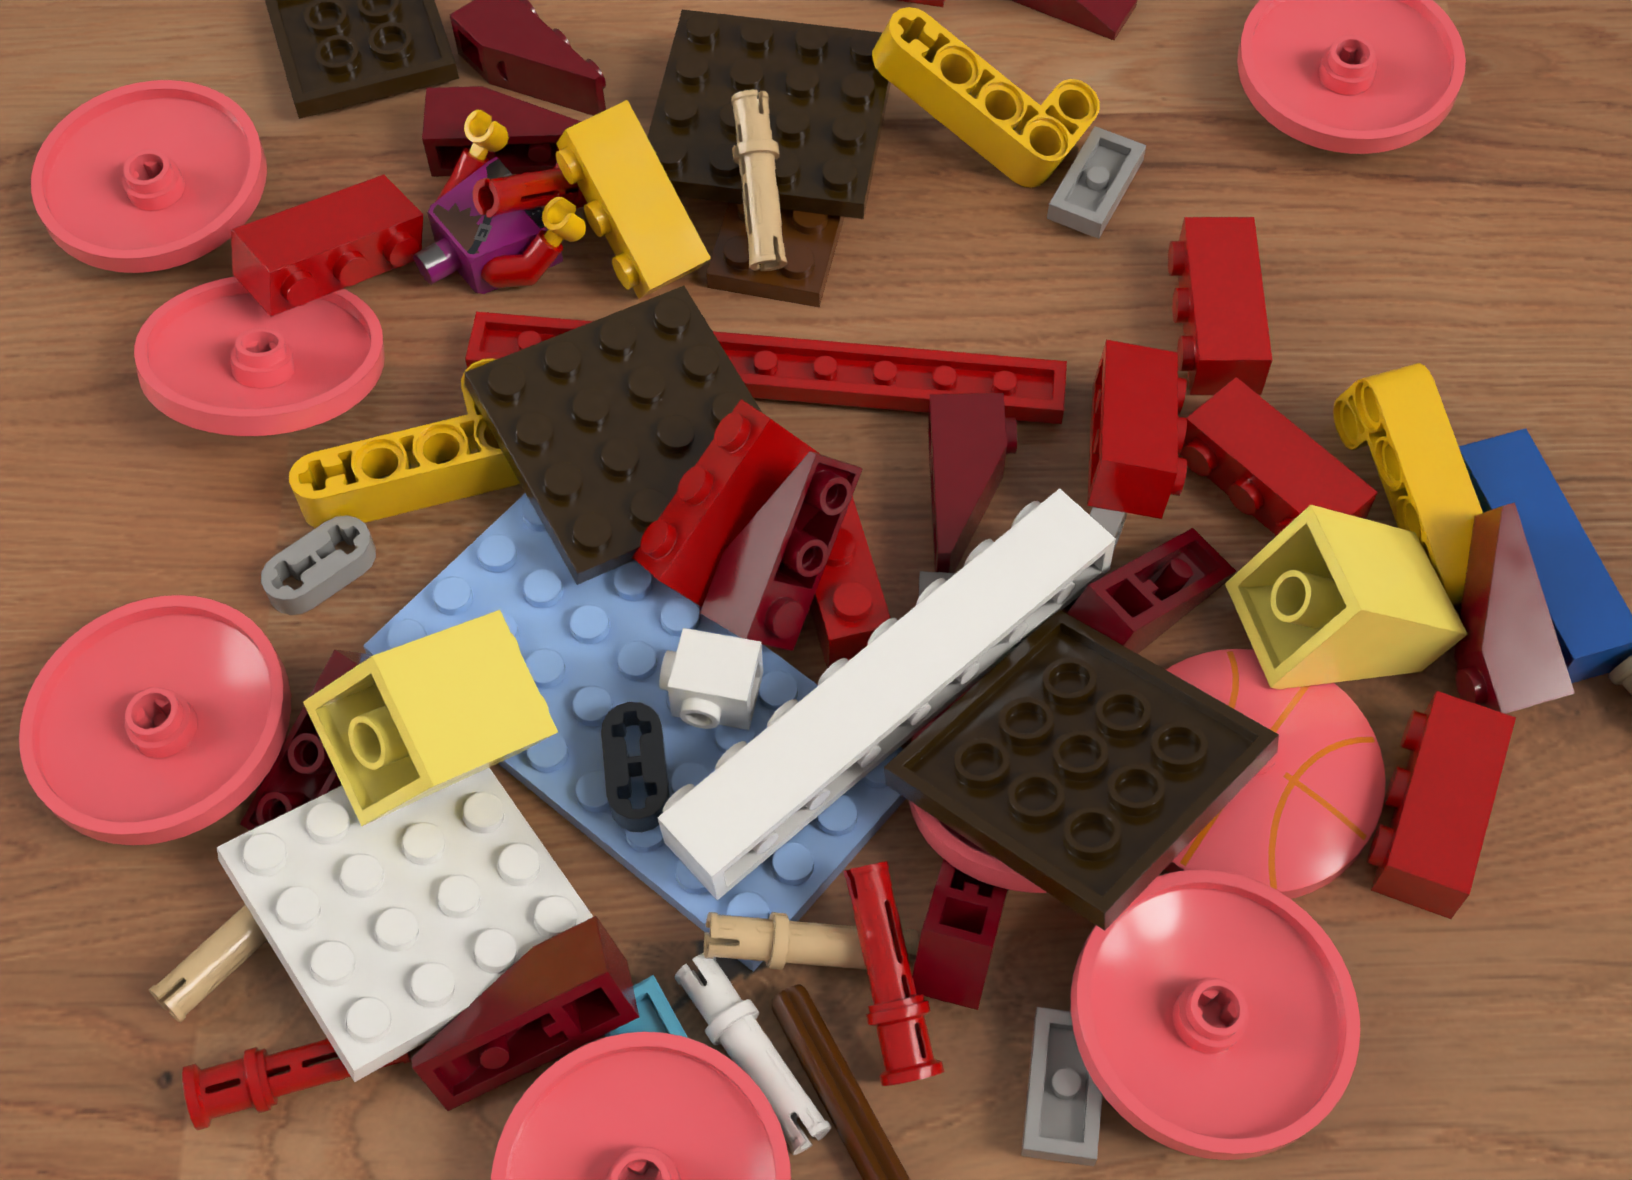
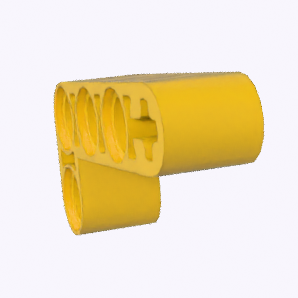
M901 8L893 13L872 51L874 66L884 78L1012 181L1024 187L1040 186L1049 178L1092 124L1100 110V101L1096 92L1088 84L1076 79L1063 80L1053 89L1041 105L1038 104L931 16L917 8Z
M497 359L477 361L470 365L465 372ZM465 372L461 378V389L468 412L467 415L315 451L297 460L289 472V483L306 522L315 529L334 517L348 515L367 523L520 484L502 450L498 449L500 447L465 386ZM445 460H451V461L446 462V463L438 464V463H440V462H442V461H445ZM384 475H390L388 477L378 479Z
M1421 363L1358 379L1334 402L1333 417L1336 431L1345 447L1350 450L1369 445L1398 528L1416 533L1453 606L1462 604L1474 517L1483 512L1435 381L1430 371Z

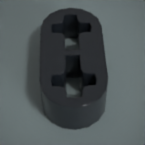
M627 702L617 705L609 711L602 722L601 737L606 795L612 818L620 827L630 832H645L659 825L657 817L663 813V807L670 798L665 743L659 715L650 706L641 702ZM639 726L642 734L639 740L641 756L629 757L624 739L627 732L626 727ZM643 776L645 791L648 795L645 801V808L632 809L631 802L628 799L632 795L631 777Z

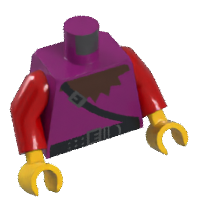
M475 110L467 117L464 125L465 135L473 142L471 149H463L450 178L435 203L430 206L427 212L435 243L413 255L414 261L420 273L430 285L458 271L475 293L486 294L498 288L532 286L538 282L548 268L563 262V245L561 242L563 240L574 242L581 239L586 232L585 221L575 214L576 206L563 197H556L550 200L544 210L541 207H537L535 209L500 214L491 218L479 214L475 208L472 193L476 182L483 178L493 179L511 176L512 174L497 157L490 161L486 157L488 151L497 152L505 147L509 138L507 129L497 121L492 122L491 116L484 111Z

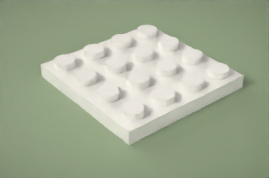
M490 768L364 826H361L343 786H340L217 847L220 864L354 1082L434 1038L533 946L593 917Z

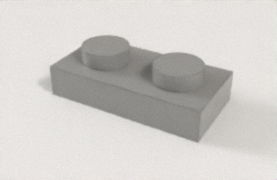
M1094 126L1051 199L1047 219L1099 239L1144 160L1146 145Z
M1037 1007L1034 1018L1021 1156L1094 1167L1098 1155L1102 1093L1093 1082L1078 1050L1071 1012Z

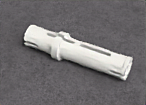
M704 953L694 957L692 960L706 979L707 985L703 984L697 973L691 970L687 964L683 965L674 977L707 1022L706 1035L712 1044H722L731 1060L741 1067L760 1087L780 1122L791 1153L797 1155L813 1145L797 1123V1118L801 1119L811 1136H815L818 1141L831 1130V1125L828 1121L824 1120L756 1021L759 1011L750 999L742 1000L717 963L716 957L713 959L705 958Z

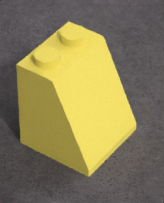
M1309 505L1225 583L1270 688L1287 689L1422 672L1467 635L1415 532L1315 505Z
M500 610L373 655L303 701L361 826L511 758L558 733L549 713L547 703L540 694L520 653L518 642L510 632Z

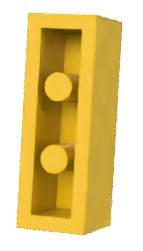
M628 100L565 129L556 143L559 151L556 152L557 163L562 174L570 184L577 182L587 201V204L584 205L586 218L598 237L605 235L615 254V257L612 258L614 271L626 289L633 288L638 299H641L698 270L711 259Z

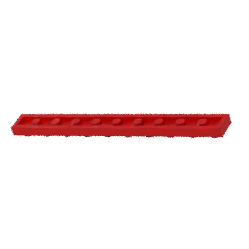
M476 311L465 357L467 368L482 359L505 357L593 321ZM713 331L753 398L929 413L930 394L1004 393L1005 417H1016L1018 421L1062 424L1067 361Z

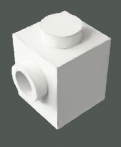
M683 628L677 651H666L660 672L659 687L661 690L668 691L671 715L680 717L685 723L697 728L712 729L718 725L749 730L763 676L762 644L760 641Z

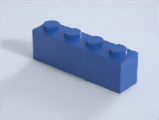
M1525 428L1459 446L1482 512L1484 513L1515 502L1571 683L1610 673L1632 655V614L1529 432Z

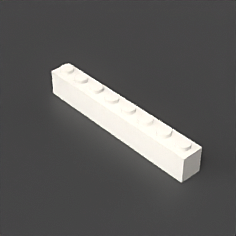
M1060 488L1042 503L1039 501L1029 503L1016 516L1011 529L995 542L992 539L981 542L969 554L964 567L947 581L944 578H939L932 582L919 596L916 606L901 619L890 618L883 622L870 636L868 646L852 659L842 658L834 662L822 674L818 681V686L798 702L796 699H792L780 706L769 719L767 728L748 744L745 741H741L730 747L718 760L715 767L716 770L696 786L694 784L685 785L676 791L665 803L663 813L657 817L664 843L718 901L991 671L1058 609L1063 610L1080 596L1089 584L1106 574L1110 570L1116 538Z

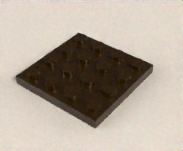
M682 9L647 136L677 195L680 197L743 204L740 168L733 159L732 148L737 146V134L731 97L744 90L754 89L758 93L763 90L768 93L769 119L772 139L778 143L779 158L775 159V173L780 209L864 219L891 82L878 72L872 61V51L883 32Z
M685 286L465 372V386L577 585L635 560L632 556L641 546V539L645 530L651 523L659 519L676 494L683 475L696 465L714 439L716 428L721 420L732 413L741 399L762 412Z
M1058 609L884 766V774L887 786L1105 931L1277 753L1279 734Z

